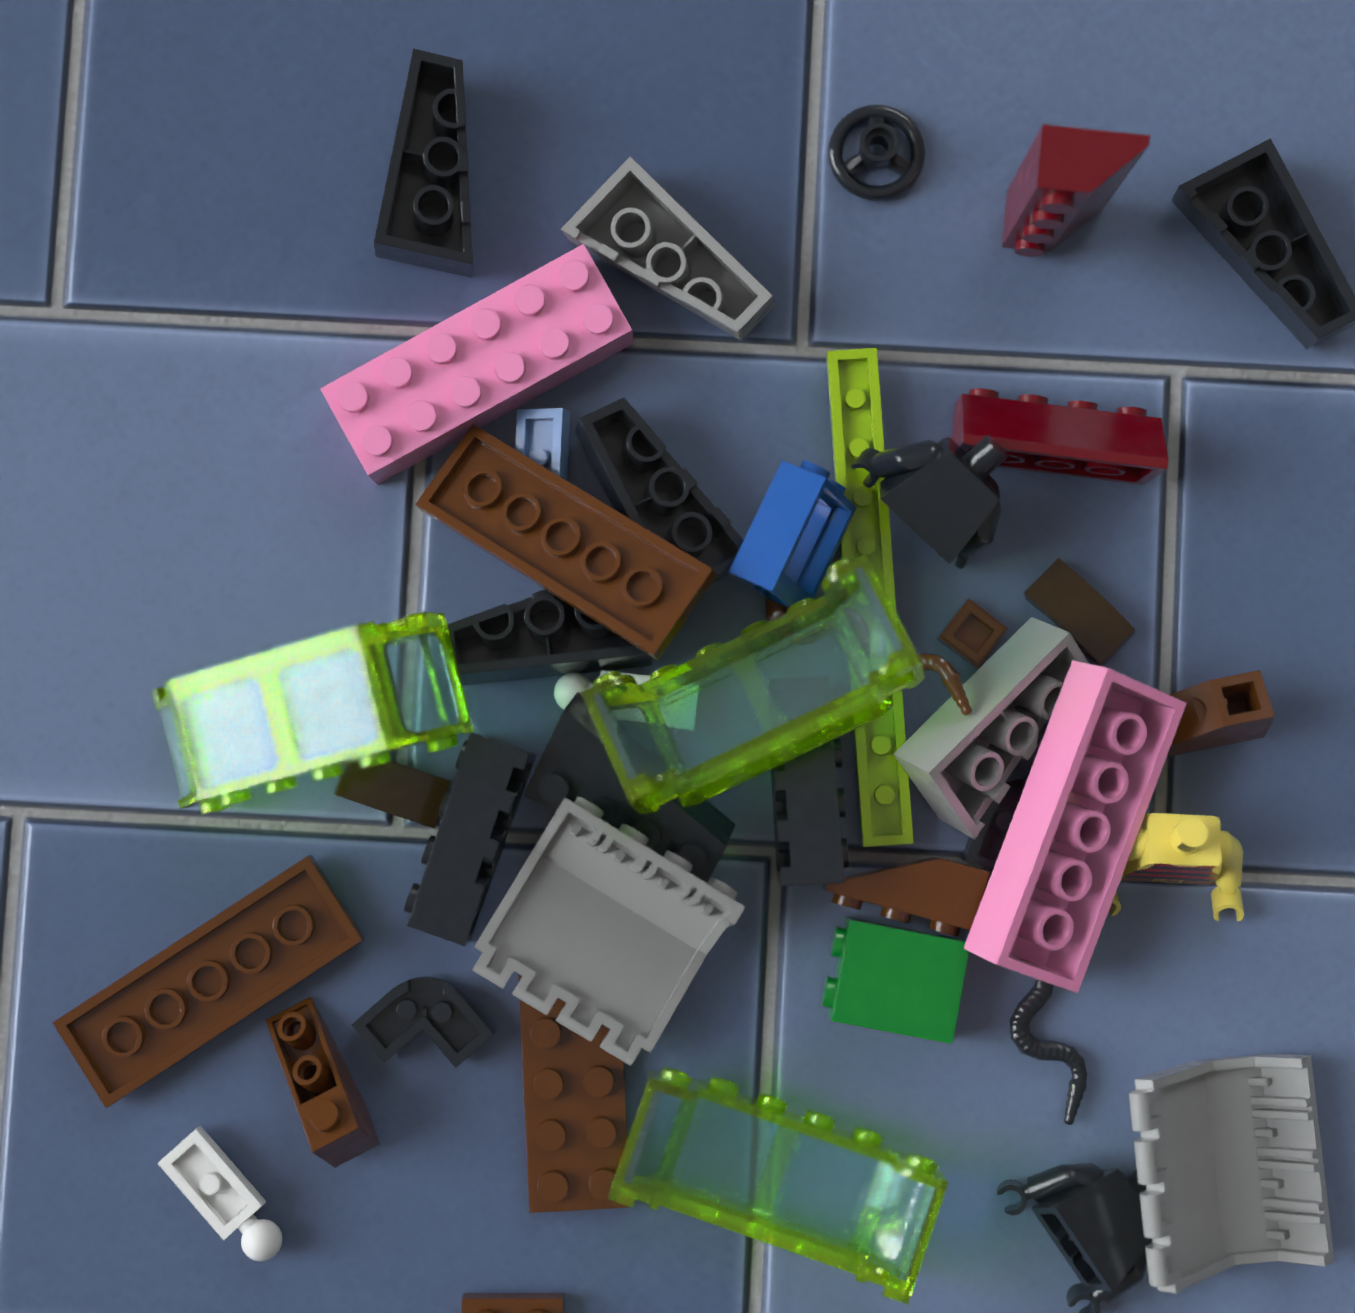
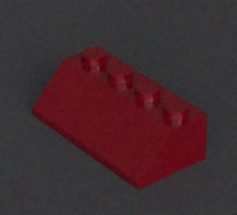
M1043 124L1007 189L1002 247L1015 248L1014 252L1016 254L1027 257L1042 256L1044 252H1051L1104 209L1148 148L1150 135Z
M983 388L970 389L969 394H961L955 403L951 439L968 453L982 438L989 435L1003 448L1008 456L998 466L1001 468L1139 485L1146 484L1168 469L1169 458L1162 418L1147 416V410L1143 408L1118 407L1117 412L1097 410L1098 404L1079 400L1069 401L1067 406L1048 404L1047 397L1031 394L1020 395L1018 400L999 398L998 391Z

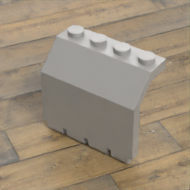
M577 797L574 803L565 798L474 946L482 954L472 971L502 989L512 973H517L522 977L513 990L512 995L545 1015H548L557 998L565 1004L555 1021L590 1042L601 1025L605 1026L609 1030L599 1047L626 1064L631 1065L641 1049L651 1053L705 957L724 930L736 924L745 906L734 900L738 893L725 883L715 878H710L708 883H705L690 874L693 865L682 857L670 851H666L662 857L647 848L645 845L649 839L634 828L622 824L618 830L601 820L604 812L596 805L581 797Z
M1255 1054L1194 1060L1135 1079L1136 1090L1129 1092L1132 1129L1141 1133V1137L1134 1140L1138 1183L1146 1185L1147 1188L1146 1191L1139 1194L1144 1237L1152 1238V1243L1145 1246L1150 1286L1157 1287L1158 1291L1178 1293L1234 1265L1281 1261L1325 1267L1335 1262L1311 1055Z

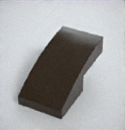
M1059 558L1024 592L1026 600L1060 629L1070 632L1080 650L1098 666L1103 667L1136 633L1131 624L1105 598Z
M350 746L333 794L435 829L439 818V809L451 781Z

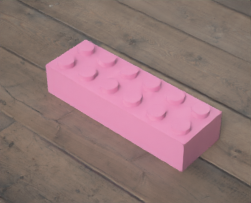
M582 244L325 385L320 390L367 475L378 485L462 439L472 424L482 428L634 344L633 331L588 250Z
M1077 661L1071 662L964 949L996 965L1075 993L1079 992L1187 704L1186 702L1112 669Z

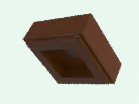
M968 598L936 639L976 669L985 660L1008 628Z

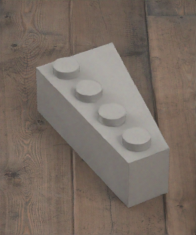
M631 157L617 169L560 229L570 242L577 246L584 244L589 253L740 341L776 306L773 295Z
M1031 617L963 684V689L972 708L970 715H963L956 701L951 696L894 753L896 759L937 817L974 840L985 826L980 819L992 801L999 804L1009 790L1010 786L1005 782L1021 758L1028 761L1039 744L1036 743L1038 733L1045 722L1051 718L1071 662L1077 661L1089 664L1070 632Z

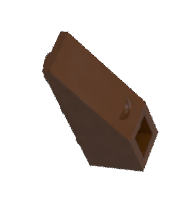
M1257 670L1208 680L1170 694V696L1187 704L1167 757L1264 738L1275 715L1261 671Z
M930 857L845 876L844 883L823 884V889L834 893L832 903L861 910L862 903L865 901L882 906L880 916L905 923H910L911 915L931 919L929 929L958 937L960 928L971 930L984 895L989 872L941 858Z
M308 997L266 1019L312 1153L336 1168L378 1146L380 1142L364 1099L313 999Z

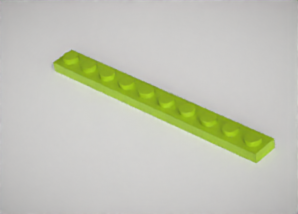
M877 348L827 351L826 362L835 482L846 488L844 495L857 507L840 542L844 606H852L867 616L874 629V662L876 668L881 672L889 673L900 666L889 507L880 499V482L884 478H879L873 487L867 488L863 485V481L869 472L864 468L851 469V465L865 449L872 448L880 452L885 451ZM846 626L862 847L914 844L909 776L894 756V753L906 742L902 688L891 693L871 690L859 678L855 662V633L850 627Z

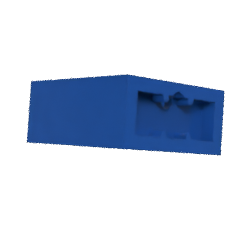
M782 460L729 573L762 597L806 615L857 507L844 495L846 488L829 479L831 473L826 469L805 460L802 461L800 467Z

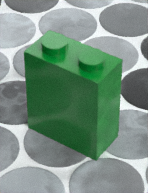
M846 917L844 928L836 926L834 930L830 956L837 957L838 962L835 978L826 976L821 1006L829 1008L828 1016L833 1022L953 1044L969 951L964 949L966 940Z

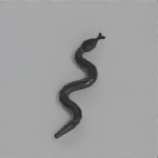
M1035 979V985L1018 1003L1010 1018L1011 1039L1022 1054L1037 1060L1064 1062L1070 1067L1072 1079L1068 1085L1069 1090L1067 1093L1068 1099L1066 1101L1067 1107L1065 1109L1064 1123L1072 1125L1077 1115V1109L1080 1107V1101L1083 1099L1087 1088L1085 1060L1072 1046L1057 1041L1040 1040L1034 1038L1030 1033L1029 1024L1031 1019L1052 996L1054 988L1053 984Z

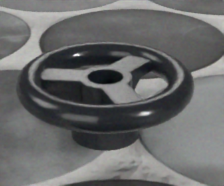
M867 105L853 110L837 124L829 141L828 159L835 178L848 192L867 200H886L902 194L916 182L924 166L925 145L919 128L905 113L886 105ZM869 121V126L861 135L858 154L844 161L843 145L847 135L858 124ZM884 121L896 125L907 137L911 150L910 161L897 154L900 144L899 136L896 130L890 125L885 124ZM879 144L884 147L886 152L882 155H876L871 152L869 147ZM868 166L873 168L884 166L900 175V177L892 183L875 186L865 184L857 180L853 175Z

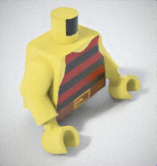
M1165 813L1145 814L1120 882L1142 881L1204 885L1216 883L1217 887L1211 892L1214 919L1219 921V912L1226 908L1235 909L1237 922L1241 921L1244 917L1242 894L1238 888L1241 886L1243 849L1238 839L1227 831H1221L1220 817ZM1117 890L1109 909L1110 916L1117 915L1121 910Z

